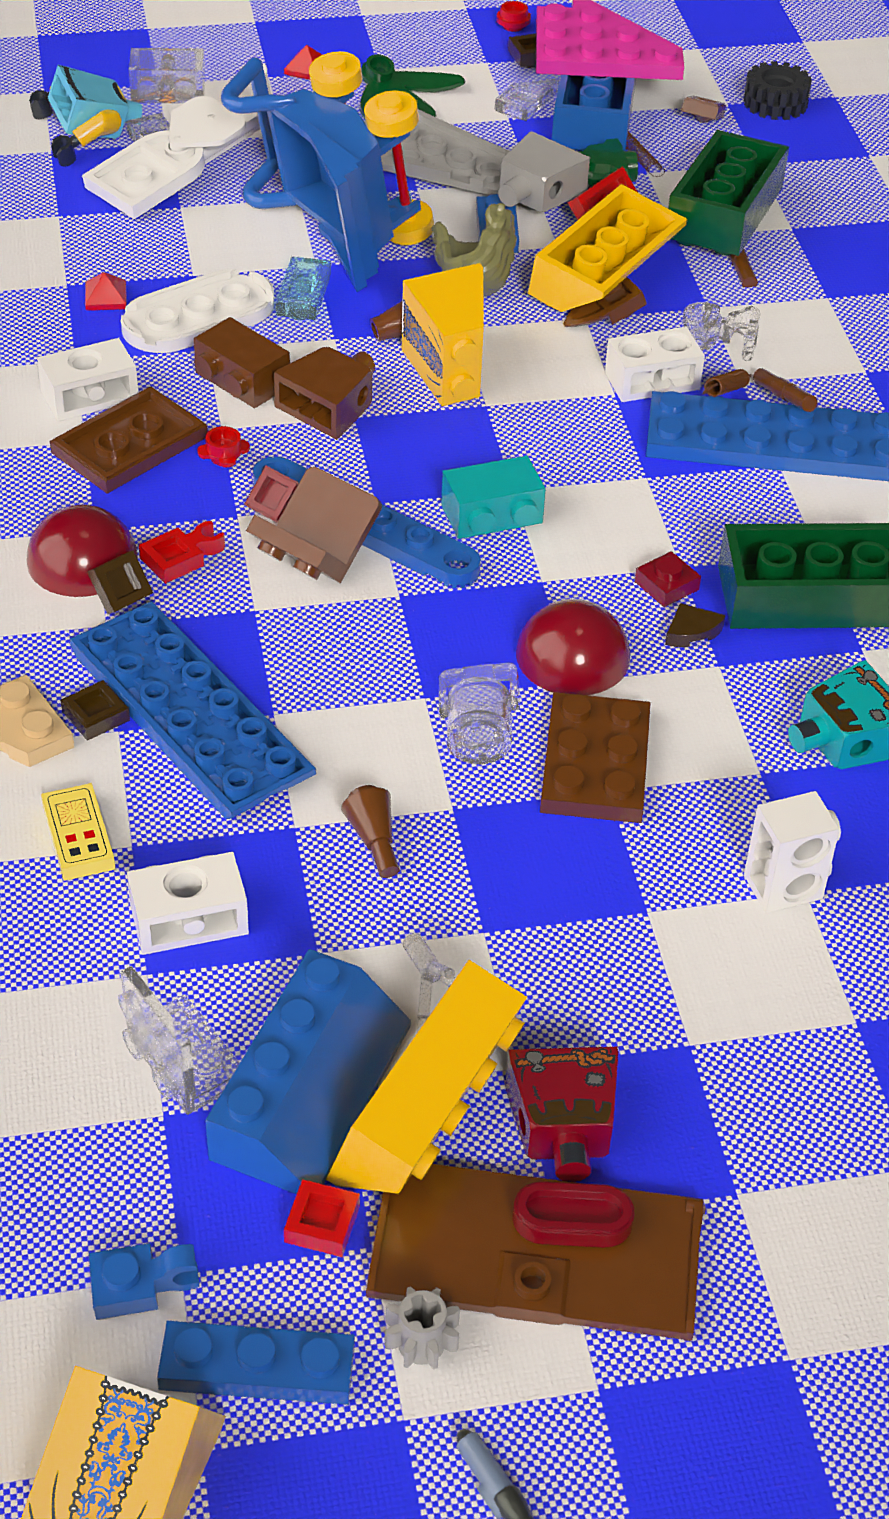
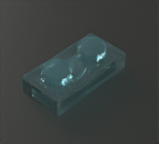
M291 256L276 300V316L291 317L295 320L317 319L331 276L330 260Z

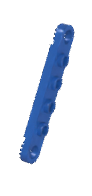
M283 457L264 458L257 462L253 468V482L255 485L265 466H268L300 483L308 468ZM382 505L379 515L362 544L423 576L429 574L437 578L438 582H444V586L447 587L449 584L452 585V588H456L457 585L465 588V584L471 586L473 581L476 582L480 574L481 559L476 550ZM455 561H457V564H460L462 561V565L465 566L467 564V567L457 569L449 567V564L451 562L453 565Z

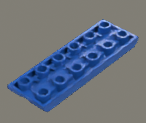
M152 601L70 638V645L78 661L98 682L104 680L129 708L130 717L225 819H231L262 803L273 794L287 790L316 775V768Z

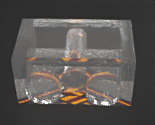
M131 48L129 63L131 101L140 103H185L194 97L204 96V48Z

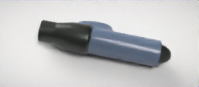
M468 1429L459 1430L457 1433L458 1444L456 1449L480 1482L477 1491L497 1519H534L521 1491L517 1486L513 1485L479 1434Z

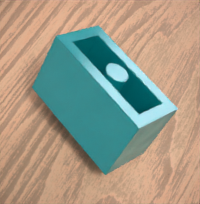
M528 455L444 470L441 506L457 538H468L543 523L546 488Z

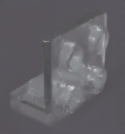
M132 966L121 970L123 993L118 995V1002L127 1023V1028L122 1031V1036L134 1059L137 1061L145 1059L152 1069V1077L159 1092L167 1100L174 1098L186 1115L218 1099L239 1065L236 1057L185 994L162 1005Z

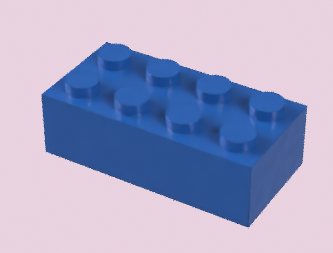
M561 75L554 106L552 141L578 151L585 150L589 145L602 144L606 139L618 138L625 151L636 78Z

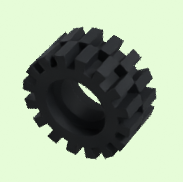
M771 61V65L762 62L760 67L754 65L747 73L744 94L745 107L750 108V112L753 114L760 112L759 117L762 118L770 115L771 120H777L778 116H782L783 120H790V115L794 118L800 117V113L804 114L808 107L812 83L811 76H808L806 70L800 71L801 67L797 65L789 67L790 63L784 62L783 65H778V61Z

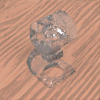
M706 302L692 303L684 309L682 327L689 329L702 351L714 347L718 339H722L724 343H730L732 335L738 332L744 337L742 359L744 361H751L757 346L760 311L755 306H747L741 310L730 312L728 317L724 318L720 315V306L717 304Z

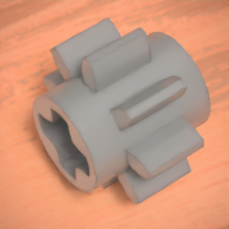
M408 1287L406 1297L402 1300L400 1306L389 1303L386 1306V1323L390 1327L385 1330L384 1346L386 1349L399 1347V1351L404 1357V1367L406 1368L414 1363L419 1365L429 1364L433 1369L438 1368V1358L444 1349L450 1352H457L459 1332L455 1328L459 1325L460 1309L459 1306L446 1308L444 1301L440 1297L441 1289L435 1288L430 1292L425 1290L415 1291L412 1287Z

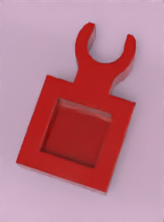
M212 521L200 523L193 532L185 534L177 527L139 544L140 559L166 584L203 567L204 555H215L225 549V534L221 532L214 536Z

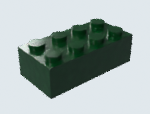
M716 130L670 194L668 209L687 219L686 226L671 239L684 246L697 245L713 249L721 255L739 256L783 188L789 146Z
M889 523L724 525L718 569L730 629L889 628Z

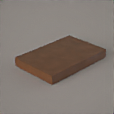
M150 386L50 440V448L54 456L108 494L205 439L208 427L203 421Z

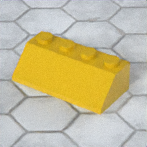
M621 184L536 254L528 294L560 312L600 300L686 226L687 219Z
M468 960L352 1125L326 1180L340 1187L397 1194L400 1193L411 1175L422 1180L441 1151L440 1148L432 1143L441 1130L449 1136L454 1133L470 1105L462 1101V1098L469 1088L477 1093L481 1092L498 1063L490 1059V1056L497 1046L507 1052L524 1026L525 1022L516 1016L527 996L471 960Z

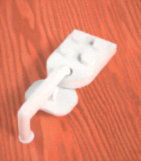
M263 63L268 92L271 94L267 66ZM194 97L172 111L170 130L151 133L140 138L83 174L85 188L133 219H136L196 180L203 172L207 163L260 130L257 112L233 113L227 110L221 101L213 97Z

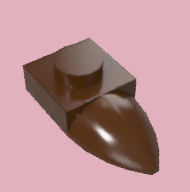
M626 277L604 298L573 308L563 324L565 327L585 326L607 319L613 325L629 317L633 312L647 305L643 292Z

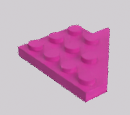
M572 0V7H565L556 3L548 4L547 6H537L536 74L683 80V48L592 0Z

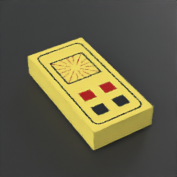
M92 783L42 793V805L63 881L115 870L114 855Z

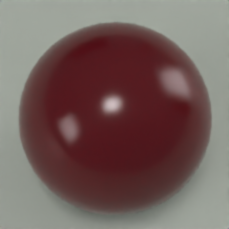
M86 504L70 505L52 512L37 526L31 536L27 549V569L31 578L40 587L49 592L69 597H88L98 594L87 571L132 550L138 559V552L131 532L117 516L97 506Z
M564 599L546 605L528 620L518 639L516 658L523 674L531 682L547 691L594 695L612 688L626 675L630 665V646L622 625L607 609L583 599Z

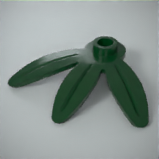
M380 54L371 55L361 67L362 77L367 86L361 97L360 113L365 119L364 107L375 95L386 91H403L416 99L418 110L436 117L435 110L410 90L417 92L447 91L464 85L465 79L461 75L450 73L395 71L394 63L390 58Z

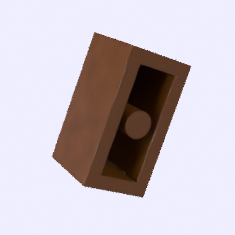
M232 317L194 337L195 371L202 378L209 380L254 409L274 397V372L290 364L289 351Z

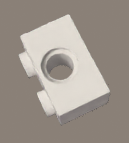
M119 338L37 357L41 393L57 421L109 409L138 393L136 365Z
M234 852L207 855L196 859L127 871L130 906L142 955L249 934L247 898Z

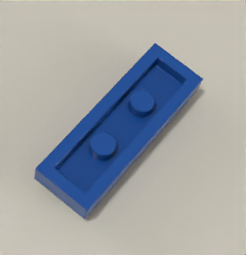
M167 1320L157 1374L158 1390L349 1405L355 1335Z

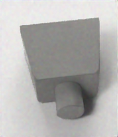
M531 131L502 159L500 187L498 190L499 198L508 207L522 203L539 212H546L587 190L590 157Z

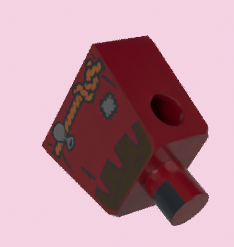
M617 1046L508 1050L506 1092L525 1154L533 1160L554 1159L556 1177L562 1181L577 1182L587 1178L591 1173L590 1158H601L609 1154L614 1121L618 1065Z

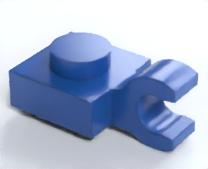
M150 1243L89 1253L92 1302L96 1320L158 1310L157 1293L187 1291L200 1286L197 1261H195L194 1245L192 1244L173 1246L154 1259Z

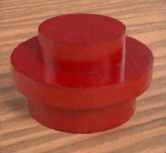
M507 1L501 4V9L497 12V22L505 30L516 32L530 24L531 14L528 12V6L525 3Z

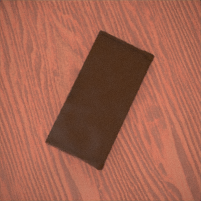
M432 1164L422 1180L411 1175L399 1194L383 1192L367 1280L366 1298L402 1302L406 1297L408 1287H412L415 1291L425 1290L430 1292L435 1288L441 1289L440 1297L444 1301L446 1308L459 1306L460 1310L490 1313L500 1318L551 1325L571 1324L683 1339L686 1341H692L700 1232L702 1218L706 1212L703 1198L618 1188L629 1196L635 1208L632 1231L623 1243L614 1247L602 1248L537 1244L523 1238L514 1227L512 1219L514 1200L517 1193L523 1187L534 1182H576Z

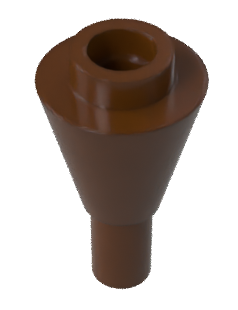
M374 785L360 786L354 789L348 798L345 799L341 810L366 847L372 851L380 877H393L400 869L391 845L393 841L391 794L388 790Z

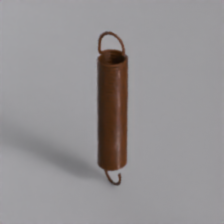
M738 369L709 378L705 382L702 394L707 393L712 397H716L748 385L753 374H748L744 369Z

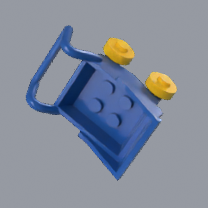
M330 52L316 58L309 67L311 86L314 91L302 89L287 95L269 94L263 63L259 58L253 57L230 80L221 93V102L227 110L238 114L257 112L266 152V161L245 184L243 198L248 205L257 209L298 205L320 222L318 225L320 234L330 241L356 292L367 286V279L378 273L377 253L389 241L399 245H413L426 240L433 233L431 228L434 225L431 207L423 201L411 199L408 191L401 142L410 136V131L416 127L419 121L416 99L403 91L379 93L372 97L364 107L365 124L356 109L346 105V102L354 96V91L361 85L363 80L361 64L355 55L348 52ZM251 83L253 96L238 97ZM392 149L399 196L388 201L381 156ZM279 169L284 191L259 193Z

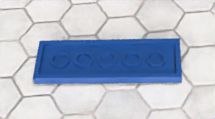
M652 391L646 457L889 482V413L852 411L847 408L829 409L816 407L811 412H806L795 405L769 403L763 400L749 401L728 399L721 396L688 395L675 391Z

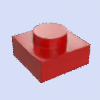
M302 1179L284 1227V1243L343 1257L360 1208V1194Z

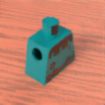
M864 660L810 688L805 695L800 722L791 725L788 729V737L793 749L797 753H804L819 748L829 762L839 769L889 760L888 684Z

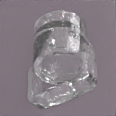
M492 663L443 671L439 675L440 718H447V746L451 754L459 760L470 764H488L506 756L512 744L511 708L512 710H520V688L516 665L513 663ZM510 680V692L508 691L507 687L499 681Z

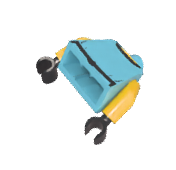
M63 65L57 66L50 91H34L29 99L35 119L39 120L49 117L53 112L52 105L64 131L67 134H74L71 137L65 135L56 136L52 140L53 156L58 158L61 166H69L75 162V147L80 144L82 147H85L98 137L116 139L121 135L124 123L138 125L142 117L141 103L126 100L116 81Z

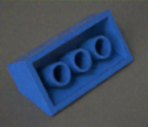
M309 949L205 1120L209 1160L294 1194H297L302 1179L324 1185L352 1125L371 1100L411 1027L409 1017L361 967Z

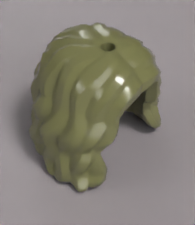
M504 203L490 204L485 212L486 228L482 231L479 242L456 241L454 236L448 234L446 226L441 222H436L431 228L434 233L432 240L436 245L434 255L442 271L477 263L483 266L484 297L490 296L504 287L510 274L511 263L515 259L513 249L516 246L517 237L515 235L514 215L511 210L505 208Z

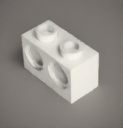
M687 327L608 338L605 374L621 402L651 398L652 391H675L679 393L700 390L705 355Z
M816 791L757 806L744 877L765 913L823 899L828 876L832 873V859L836 842L841 836V829L836 814L826 808Z

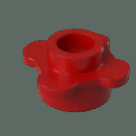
M219 426L207 432L205 437L206 444L198 447V456L202 459H211L214 464L221 467H232L236 464L237 458L241 454H246L250 451V444L247 440L241 439L238 430L228 426Z

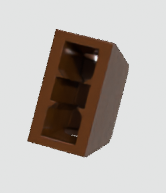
M322 347L274 372L275 407L337 440L364 413L372 402V374L375 372L374 360L364 351L349 357L331 347Z

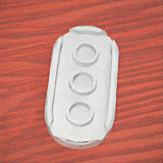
M237 269L218 270L140 296L131 301L125 307V314L121 315L122 335L130 345L146 352L170 353L194 346V337L229 317L247 327L265 320L274 310V288L267 278L256 272L249 271V276L239 275V270Z

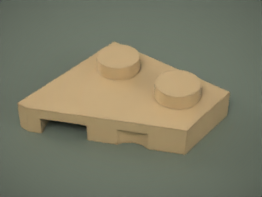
M27 675L0 685V751L8 754L10 759L31 767L74 748L73 733Z

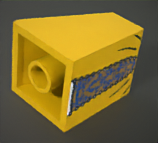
M477 263L403 280V353L441 406L480 397L484 331L483 266Z
M75 1366L21 1519H183L222 1430L226 1416Z

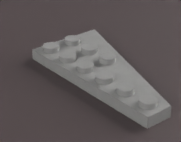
M418 110V124L410 131V136L401 142L406 176L486 195L498 194L501 162L509 151ZM390 149L381 156L383 171L396 173L393 152Z

